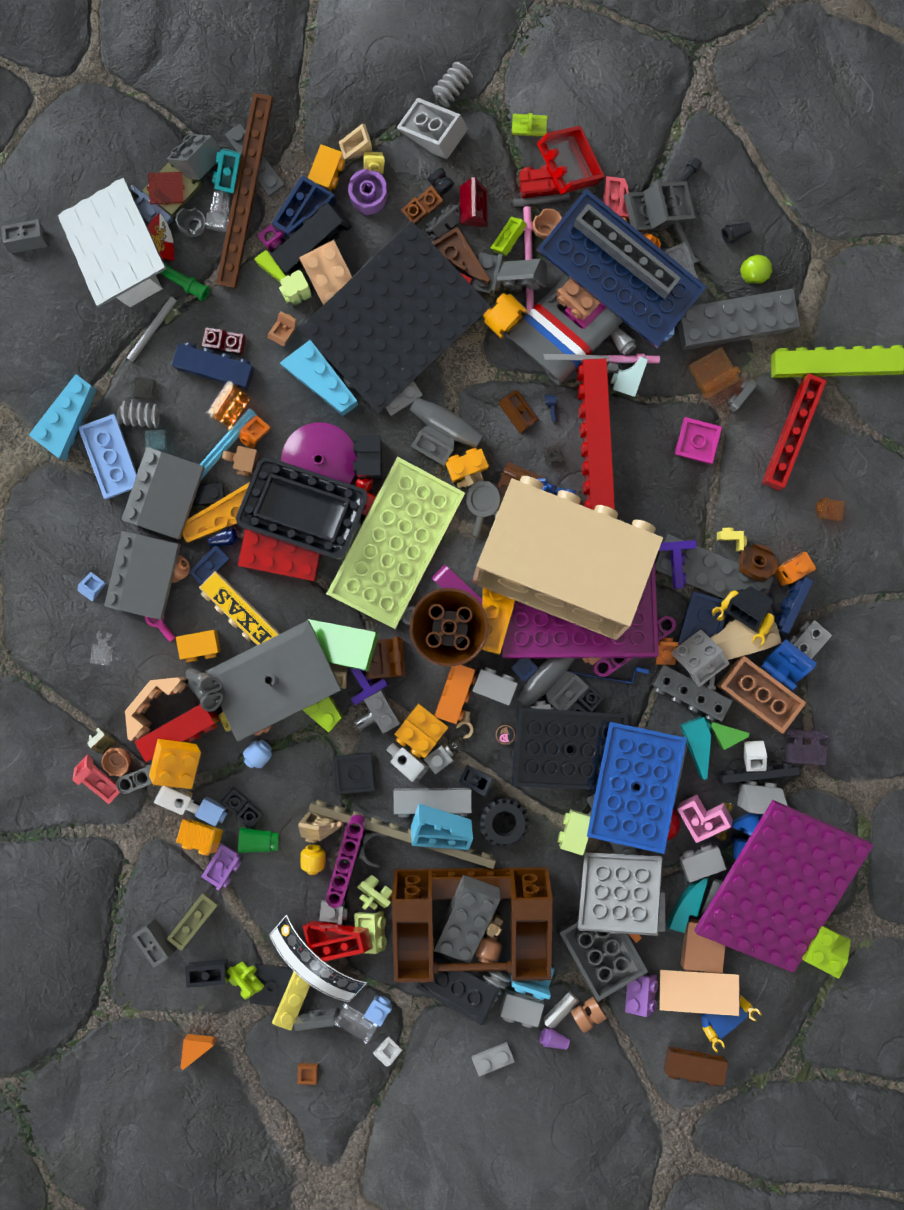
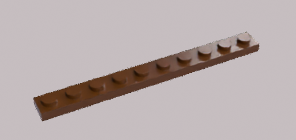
M253 93L216 282L219 286L237 288L274 100L269 95Z

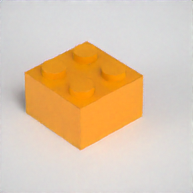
M158 739L149 773L152 784L192 789L201 755L197 744Z

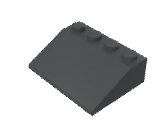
M146 447L121 520L180 540L205 467Z
M122 531L104 606L163 620L181 544Z
M579 916L556 928L597 1001L602 1000L648 972L627 934L578 930Z

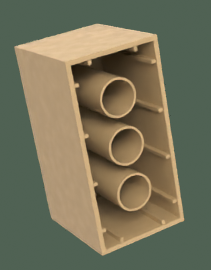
M521 476L520 481L511 478L477 563L472 584L487 588V590H492L495 593L505 595V597L515 599V601L617 640L631 626L663 537L654 534L656 528L648 522L633 520L632 525L618 520V513L607 506L596 505L595 509L592 510L579 505L580 497L571 492L560 490L556 496L543 491V483L533 477Z

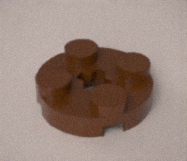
M753 544V546L745 547L739 556V571L753 580L766 582L777 571L778 560L777 558L775 560L772 550L761 544ZM760 560L762 565H758L755 561Z

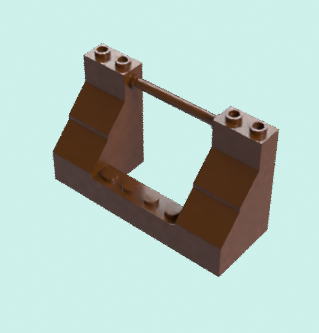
M548 867L394 869L392 891L394 982H434V974H437V971L507 970L512 975V981L551 980L553 899ZM463 875L499 887L500 900L510 898L511 961H507V963L438 964L434 962L433 899H452Z

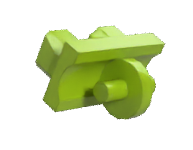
M532 113L513 114L512 135L541 137L546 134L547 115H532Z
M242 961L234 967H229L227 973L230 975L228 981L234 986H240L242 989L240 995L246 1000L261 991L264 985L254 975L257 968L255 966L248 968Z

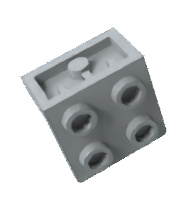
M702 630L696 632L671 651L672 656L689 672L698 687L729 665L724 651Z

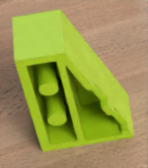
M331 696L303 710L327 732L332 731L343 717Z

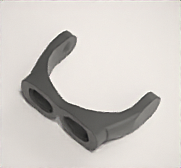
M366 831L358 859H361L370 866L380 868V864L367 859L364 847L373 836H389L374 831Z

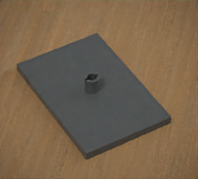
M309 620L205 671L221 682L222 688L218 692L222 693L223 700L220 705L237 742L342 691Z

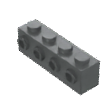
M660 665L650 684L655 687L654 691L663 696L665 693L671 695V700L680 705L682 702L688 704V709L697 714L699 711L705 713V718L714 723L716 720L722 722L732 703V700L703 685L698 687L692 679L665 665Z

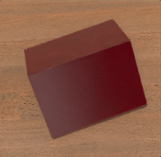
M473 177L460 186V224L488 227L487 189Z

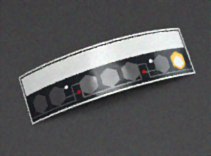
M287 915L270 933L274 946L285 962L304 981L320 992L335 999L350 1002L367 983L336 971L316 956L298 936Z

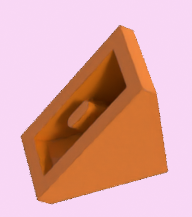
M187 1034L183 1041L181 1069L184 1070L213 1047L217 1039L211 1036Z

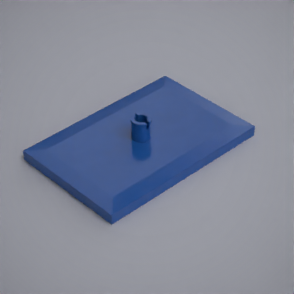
M610 722L587 837L664 854L687 738ZM635 783L640 785L639 791L633 789Z

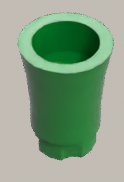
M240 826L238 854L278 851L279 833Z

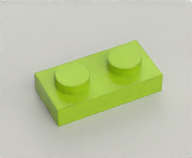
M511 217L491 246L493 252L507 256L527 226L526 222L522 219Z

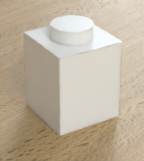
M764 741L744 742V761L747 772L766 771L767 753Z

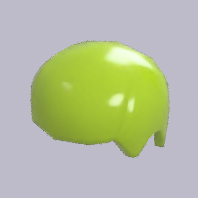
M753 255L742 263L740 269L741 277L748 284L764 283L771 276L772 263L766 256Z

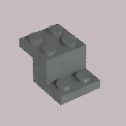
M687 181L656 183L644 192H633L624 195L630 224L639 232L663 231L676 222H688L696 219Z

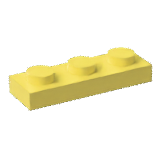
M295 972L292 974L272 1021L273 1025L290 1031L310 987V984Z

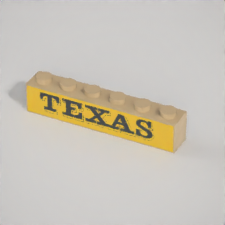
M215 571L199 587L202 590L201 595L207 601L212 600L216 604L214 608L222 615L225 613L230 618L228 622L235 628L239 627L243 631L242 636L249 642L252 640L256 645H259L281 634L219 572Z

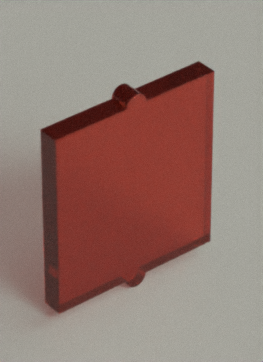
M182 171L148 173L147 191H149L150 205L184 203L183 190L185 187L182 182Z

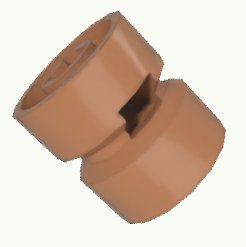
M594 996L585 1001L583 1007L579 1005L571 1010L572 1016L583 1033L592 1029L594 1023L600 1024L607 1019Z

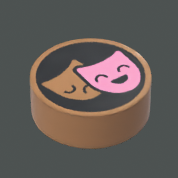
M501 725L496 730V738L501 744H509L514 740L515 732L511 726Z

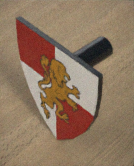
M158 213L150 220L147 227L161 258L174 261L172 234L167 222Z

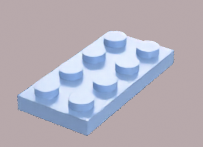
M112 414L79 426L78 429L103 498L109 499L132 490L137 472L120 425L117 423L116 415Z

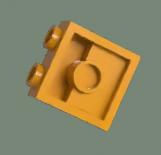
M418 703L394 734L397 736L395 740L402 746L406 744L412 748L410 752L416 757L420 758L422 756L425 758L448 729V726Z

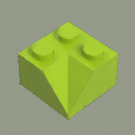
M821 926L802 959L839 979L848 962L851 939L826 926Z

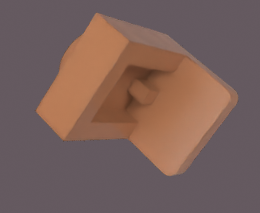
M280 311L277 322L269 331L267 338L285 346L295 332L297 320L291 315Z

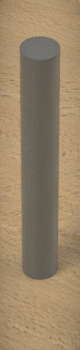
M570 192L563 195L553 194L513 199V206L520 207L569 201Z

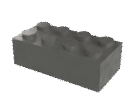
M463 875L435 934L434 951L470 963L500 902L499 887Z

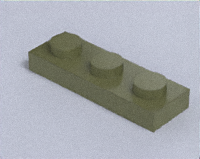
M203 892L168 936L167 940L182 951L219 903Z

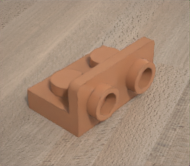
M571 278L556 293L558 302L563 306H568L571 309V314L578 320L584 321L600 304L597 299Z

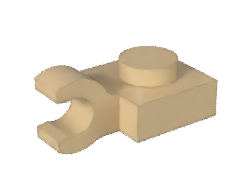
M495 913L491 918L486 934L492 938L494 935L498 936L502 931L500 927L503 923L502 916Z

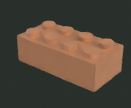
M745 656L738 657L716 685L776 732L782 734L806 704L805 701Z

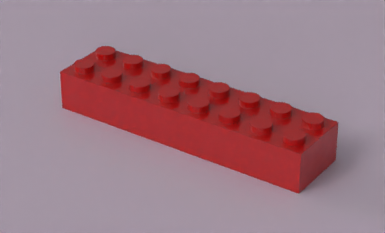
M607 358L583 359L581 365H578L576 370L577 381H580L577 396L578 400H581L578 415L579 419H582L579 434L580 438H583L580 452L581 457H584L581 471L582 476H585L582 490L583 495H586V501L583 506L594 510L596 505H603L615 510Z

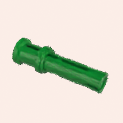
M166 264V270L159 273L183 287L186 293L197 296L201 302L210 293L208 285L204 286L197 282L196 278H188Z

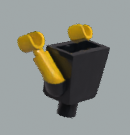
M751 586L745 590L732 591L722 601L721 607H715L712 610V615L715 616L717 612H721L717 619L722 621L725 617L724 611L726 610V613L753 631L757 632L759 630V634L753 637L752 644L756 638H760L762 642L759 647H762L765 641L764 635L768 634L774 623L771 593L768 589L763 588L759 591Z

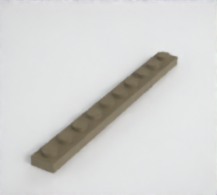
M318 799L316 802H311L308 810L348 823L353 815L364 817L363 813L353 811V813L346 812L344 807L338 805L330 807L327 806V802ZM364 817L366 821L365 829L412 843L411 828H408L407 831L400 829L401 826L395 823L388 825L382 823V819ZM425 847L494 869L496 862L492 854L484 851L480 854L474 852V848L471 847L469 850Z

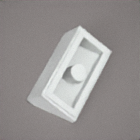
M571 991L568 992L544 1017L545 1025L555 1028L580 1002L579 999Z

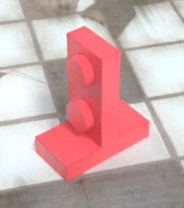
M88 754L74 768L72 781L77 785L82 782L106 803L110 804L120 793L116 787V782L93 764V758Z

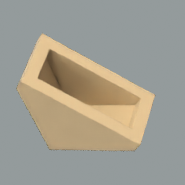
M361 124L339 141L344 160L362 156L364 152H372L371 141L365 124Z

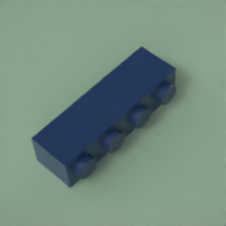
M187 342L184 345L178 343L172 366L177 370L244 390L249 389L254 373V367L250 365L251 362L248 360H233L232 356L221 353V356L216 355L213 350L207 348L199 350L196 349L195 345Z

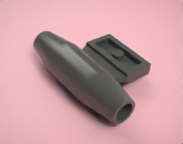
M417 397L410 408L413 414L427 424L426 427L419 431L411 447L444 466L454 450V441L477 448L484 436L466 420L435 403Z
M547 658L528 678L516 698L528 708L546 694L548 702L556 710H568L587 690L588 686L576 674L567 671L575 658Z

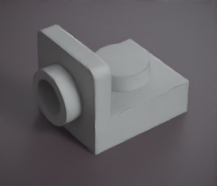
M441 745L426 756L424 760L432 771L437 774L454 761L452 758L454 754L448 746L444 748Z
M322 900L319 921L335 922L338 925H342L343 920H347L348 909L344 908L345 902L338 908H332L328 906L326 900Z

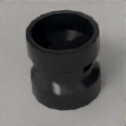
M442 167L435 170L428 178L429 183L436 187V192L440 196L448 192L454 185V182L446 176V172Z

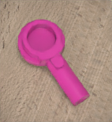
M145 616L146 623L149 626L158 627L169 642L176 638L164 624V617L163 620Z

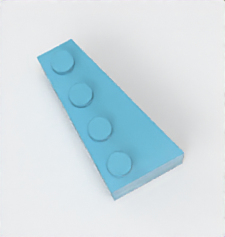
M311 340L280 362L282 368L321 397L341 415H346L358 406L355 397Z
M75 374L30 432L29 436L59 459L66 461L68 452L75 442V436L79 430L78 427L82 426L83 418L90 408L97 389Z

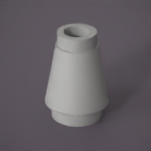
M619 327L610 334L618 351L623 353L624 356L635 349V340Z

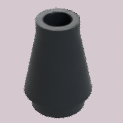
M749 222L730 224L722 228L721 235L725 243L732 244L751 233L752 228Z

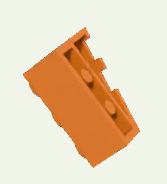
M465 665L451 667L434 717L457 724L458 720L462 721L465 710H462L464 702L468 703L471 694L468 691L470 684L474 685L477 674L474 673L475 669Z

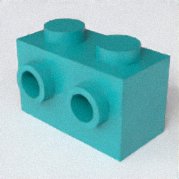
M225 148L217 152L216 164H218L217 172L214 171L212 183L215 184L214 189L234 193L241 152Z

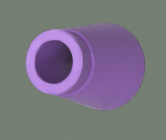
M550 1027L548 1029L544 1028L540 1034L539 1041L544 1047L567 1050L570 1043L569 1038H566Z

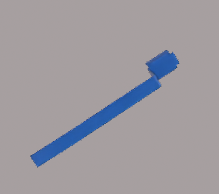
M635 667V670H634V673H633L632 682L623 681V680H617V679H611V678H605V677H599V676H593V675H587V674H582V673H577V674L586 675V676H591V677H597V678H603V679H610V680L622 681V682H627V683H633L634 676H635V671H637V672H643V673H648V674H650V673H649V670L646 669V668Z

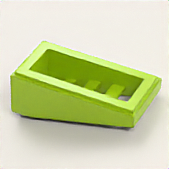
M265 250L254 259L258 266L280 283L281 279L286 277L268 251Z

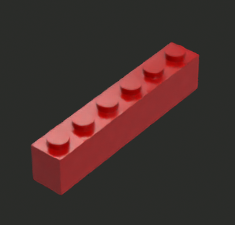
M809 373L802 378L761 484L776 490L785 488L827 380Z

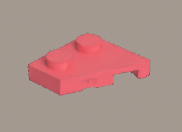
M606 176L604 179L603 203L622 218L629 219L624 195L629 193L625 178Z

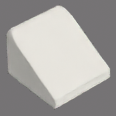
M387 1037L373 1054L385 1066H390L402 1049L390 1037Z

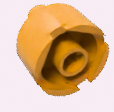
M503 293L496 300L498 304L493 309L489 308L483 315L485 318L484 323L501 339L505 337L503 335L505 331L508 332L523 318L522 312L527 313V309L512 294L505 295Z

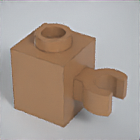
M238 446L236 454L223 451L222 458L234 462L233 469L238 471V475L248 477L249 474H254L259 452L255 449Z

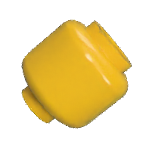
M311 844L301 851V869L307 872V874L316 875L325 868L326 854L319 845Z

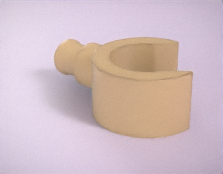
M478 472L472 476H466L465 479L457 483L459 489L466 486L470 487L474 483L484 481L481 472Z
M468 711L464 712L462 721L456 726L458 728L463 724H467L470 727V732L463 737L464 739L469 738L473 733V726L470 723L471 712Z

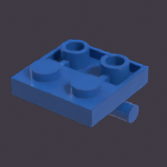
M785 639L765 657L761 667L770 673L775 680L793 691L797 686L796 683L813 670L817 663Z

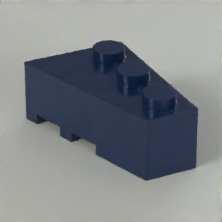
M302 175L274 218L272 226L276 232H281L284 237L288 238L293 231H298L303 226L302 224L307 218L313 217L321 205L327 203L332 206L337 203L336 197L333 193Z

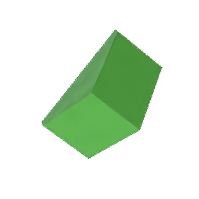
M709 721L712 728L711 731L723 750L749 737L750 733Z

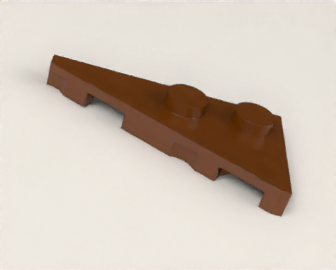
M458 227L432 242L453 266L486 285L491 283Z

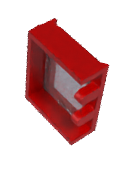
M581 125L548 132L537 142L561 195L590 186L594 187L605 177Z

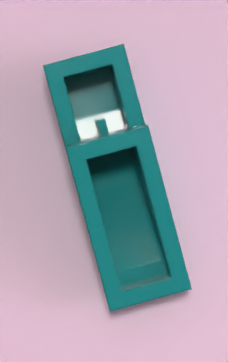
M706 877L693 881L683 891L670 913L667 922L669 929L685 933L689 916H698L708 881Z

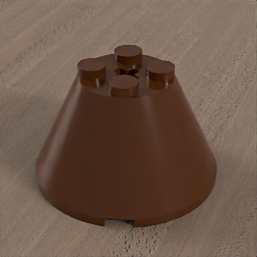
M441 588L428 593L417 603L411 615L410 636L415 648L426 660L439 666L453 667L469 662L479 654L488 637L489 624L483 606L473 595L461 589ZM446 624L455 625V627L453 628L454 631L452 633L445 632V630L447 629Z

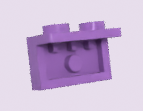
M222 843L201 877L215 885L218 891L222 887L226 888L232 879L229 877L231 872H236L242 863L239 860L242 854H238L237 851Z
M642 975L627 984L625 1012L648 1017L655 1012L657 1007L655 993L658 990L657 975Z

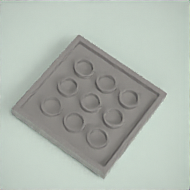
M585 853L578 930L658 936L662 856Z

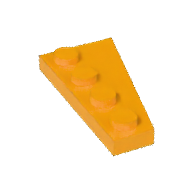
M484 587L482 606L487 614L489 630L482 650L500 655L515 599L505 597V595H500Z

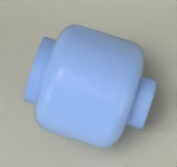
M264 740L252 741L243 752L245 764L250 768H262L272 757V748Z

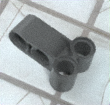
M152 764L120 777L116 783L118 791L126 794L152 784L149 777ZM143 773L147 775V780L143 778ZM126 779L130 782V787L127 786Z

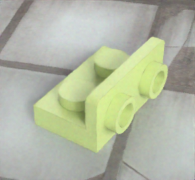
M384 911L355 913V927L369 929L373 948L365 953L377 954L385 950L387 940L385 937L386 919Z

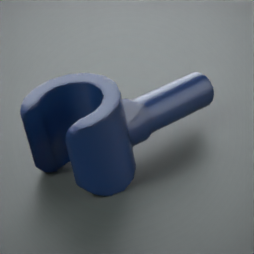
M547 395L545 405L551 406L552 422H556L555 409L557 400L555 396Z

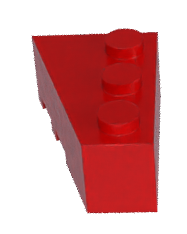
M311 921L303 925L308 948L322 961L365 953L373 948L368 928Z

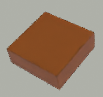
M299 1063L298 1085H317L318 1063Z

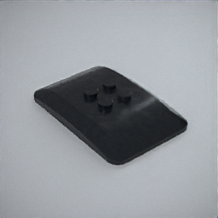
M265 457L256 466L237 512L236 522L246 530L329 558L342 559L347 554L367 502V493L360 487Z

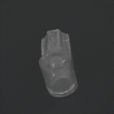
M223 191L214 192L211 210L206 216V229L221 232L227 231L230 194Z

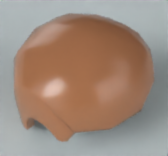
M543 209L541 214L535 216L533 221V231L536 236L545 240L560 222L562 216L554 209Z
M122 748L108 749L103 754L101 760L103 769L110 776L122 777L129 771L132 762L130 754Z

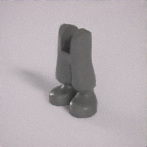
M188 668L186 670V678L189 680L187 687L201 700L200 705L205 711L216 710L223 700L222 693L218 692L222 688L221 682L207 673L200 672L198 669Z

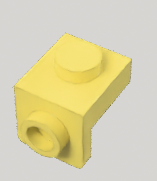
M364 152V169L383 174L385 161L383 152Z
M722 528V531L717 532V540H736V552L743 551L747 545L744 531H734V528Z

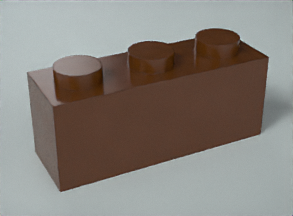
M667 1046L663 1069L671 1079L679 1080L680 1078H685L692 1083H699L700 1081L706 1082L709 1086L717 1087L718 1085L724 1086L728 1062L724 1056Z

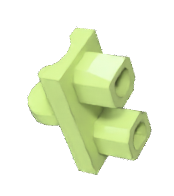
M370 875L357 887L369 896L368 898L362 894L359 898L365 902L362 906L364 910L368 906L375 910L378 906L376 903L383 908L388 907L391 903L389 900L392 896V890L386 886L383 887L380 893L374 890L379 880L373 875Z

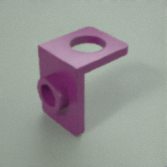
M272 224L257 235L270 253L280 243L285 242L283 234L276 232ZM268 232H273L275 236L266 241L265 235Z

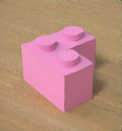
M698 795L680 802L677 808L696 843L730 828L733 822L724 803L706 811Z

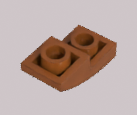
M430 186L418 198H413L401 210L410 222L412 221L416 224L444 203V200L434 187Z

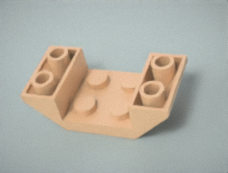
M186 676L150 680L125 710L127 736L130 741L140 739L150 732L151 729L149 727L152 723L141 715V713L144 714L150 708V701L153 698L156 699L163 691L167 695L181 693L187 686L186 681L188 679Z

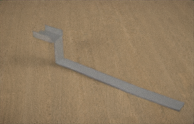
M543 354L545 360L583 361V359L607 358V373H616L617 369H619L617 364L609 363V356Z

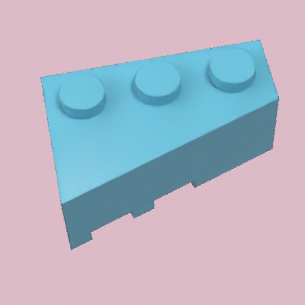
M418 803L411 825L412 846L469 850L473 840L472 821L470 819Z

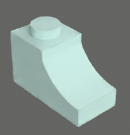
M639 356L637 362L632 367L626 370L619 369L618 373H614L610 383L613 384V390L635 397L648 359Z

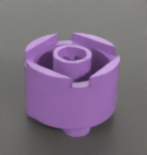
M362 169L351 177L348 192L353 207L363 215L375 214L382 210L388 201L387 186L383 176L377 171Z

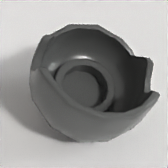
M182 208L176 214L175 221L177 226L185 236L197 237L206 230L207 220L204 214L196 208L191 210Z

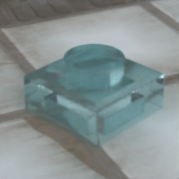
M145 431L146 447L155 450H167L166 431Z

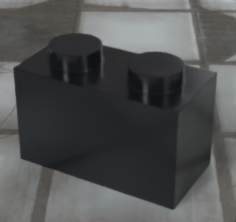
M228 959L190 962L185 967L186 987L226 984L229 980V974L227 973L229 968Z

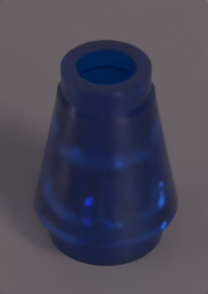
M226 527L208 535L207 541L209 546L233 545V543L237 542V533L233 527Z

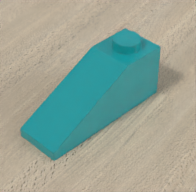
M700 716L679 725L683 736L687 738L686 743L701 779L705 780L708 778L711 744L710 730L712 728L708 719L705 720L704 717Z

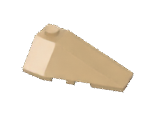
M737 619L733 622L730 621L721 632L714 634L710 638L724 651L727 660L762 651L781 643L775 622L768 634L764 635L765 641L763 646L759 647L762 640L756 638L753 644L752 640L760 631H753Z
M307 812L299 822L298 827L301 837L306 838L305 841L317 843V841L323 840L341 828L345 822L317 813Z

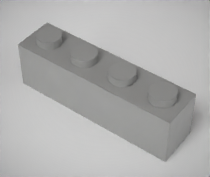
M394 788V814H398V817H410V814H415L419 803L448 813H456V815L461 817L467 816V813H471V788Z

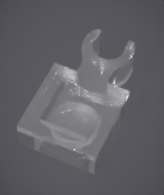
M98 631V644H92L90 663L111 665L113 646H107L108 641L111 639V633L107 632V637L102 639V632Z

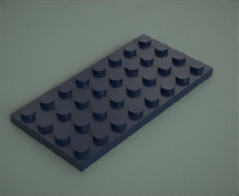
M587 189L537 249V252L656 348L659 347L707 288L701 281ZM587 204L591 205L681 278L665 299L574 227L576 218Z

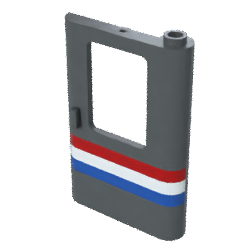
M567 275L505 334V337L513 340L544 367L548 377L557 385H560L582 361L545 360L543 354L590 355L623 322L606 308L585 329L578 327L557 308L560 303L556 298V293L570 279Z

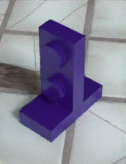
M696 540L666 542L660 545L658 552L670 551L673 589H682L684 584H686V573H683L682 565H685L684 553L681 554V550L695 549Z
M350 668L364 690L351 698L354 705L389 685L384 678L371 686L370 682H372V679H367L366 672L363 673L362 670Z

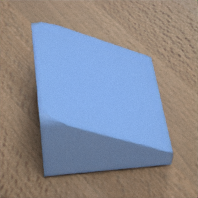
M90 572L78 584V592L89 600L94 601L106 583Z

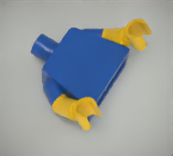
M740 995V1016L701 1014L703 1031L709 1041L713 1042L712 1047L717 1053L716 1044H722L725 1049L724 1043L717 1039L718 1037L722 1039L748 1016L753 1021H757L753 1018V1013L756 1011L762 1016V1012L758 1009H753V1005L742 995Z

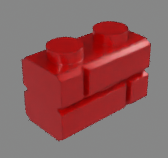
M547 165L542 166L541 169L526 167L519 171L518 178L521 198L559 194V189Z

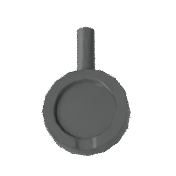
M490 481L474 483L467 493L466 503L468 508L477 516L473 536L480 537L484 517L495 515L502 503L503 496L501 490Z

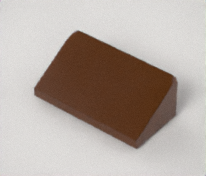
M517 389L498 403L519 433L524 432L539 421Z

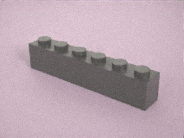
M587 204L576 218L575 228L664 299L680 281L681 278L591 205Z

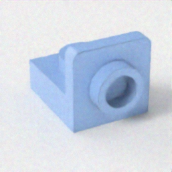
M376 995L364 1017L381 1027L386 1016L392 1010L391 1001L384 996L379 997Z

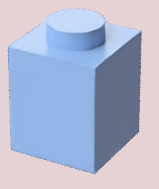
M206 797L203 799L195 816L216 827L219 822L221 824L224 822L228 813L225 812L227 808L224 805Z

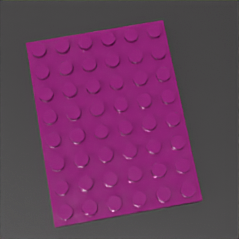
M655 561L631 626L617 640L515 601L502 645V659L658 657Z
M772 800L694 931L697 935L794 973L820 927L824 926L873 848V844Z

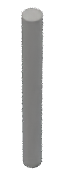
M173 297L169 298L127 356L128 360L134 362L177 300Z

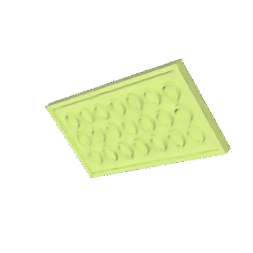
M397 457L326 594L395 629L465 493Z

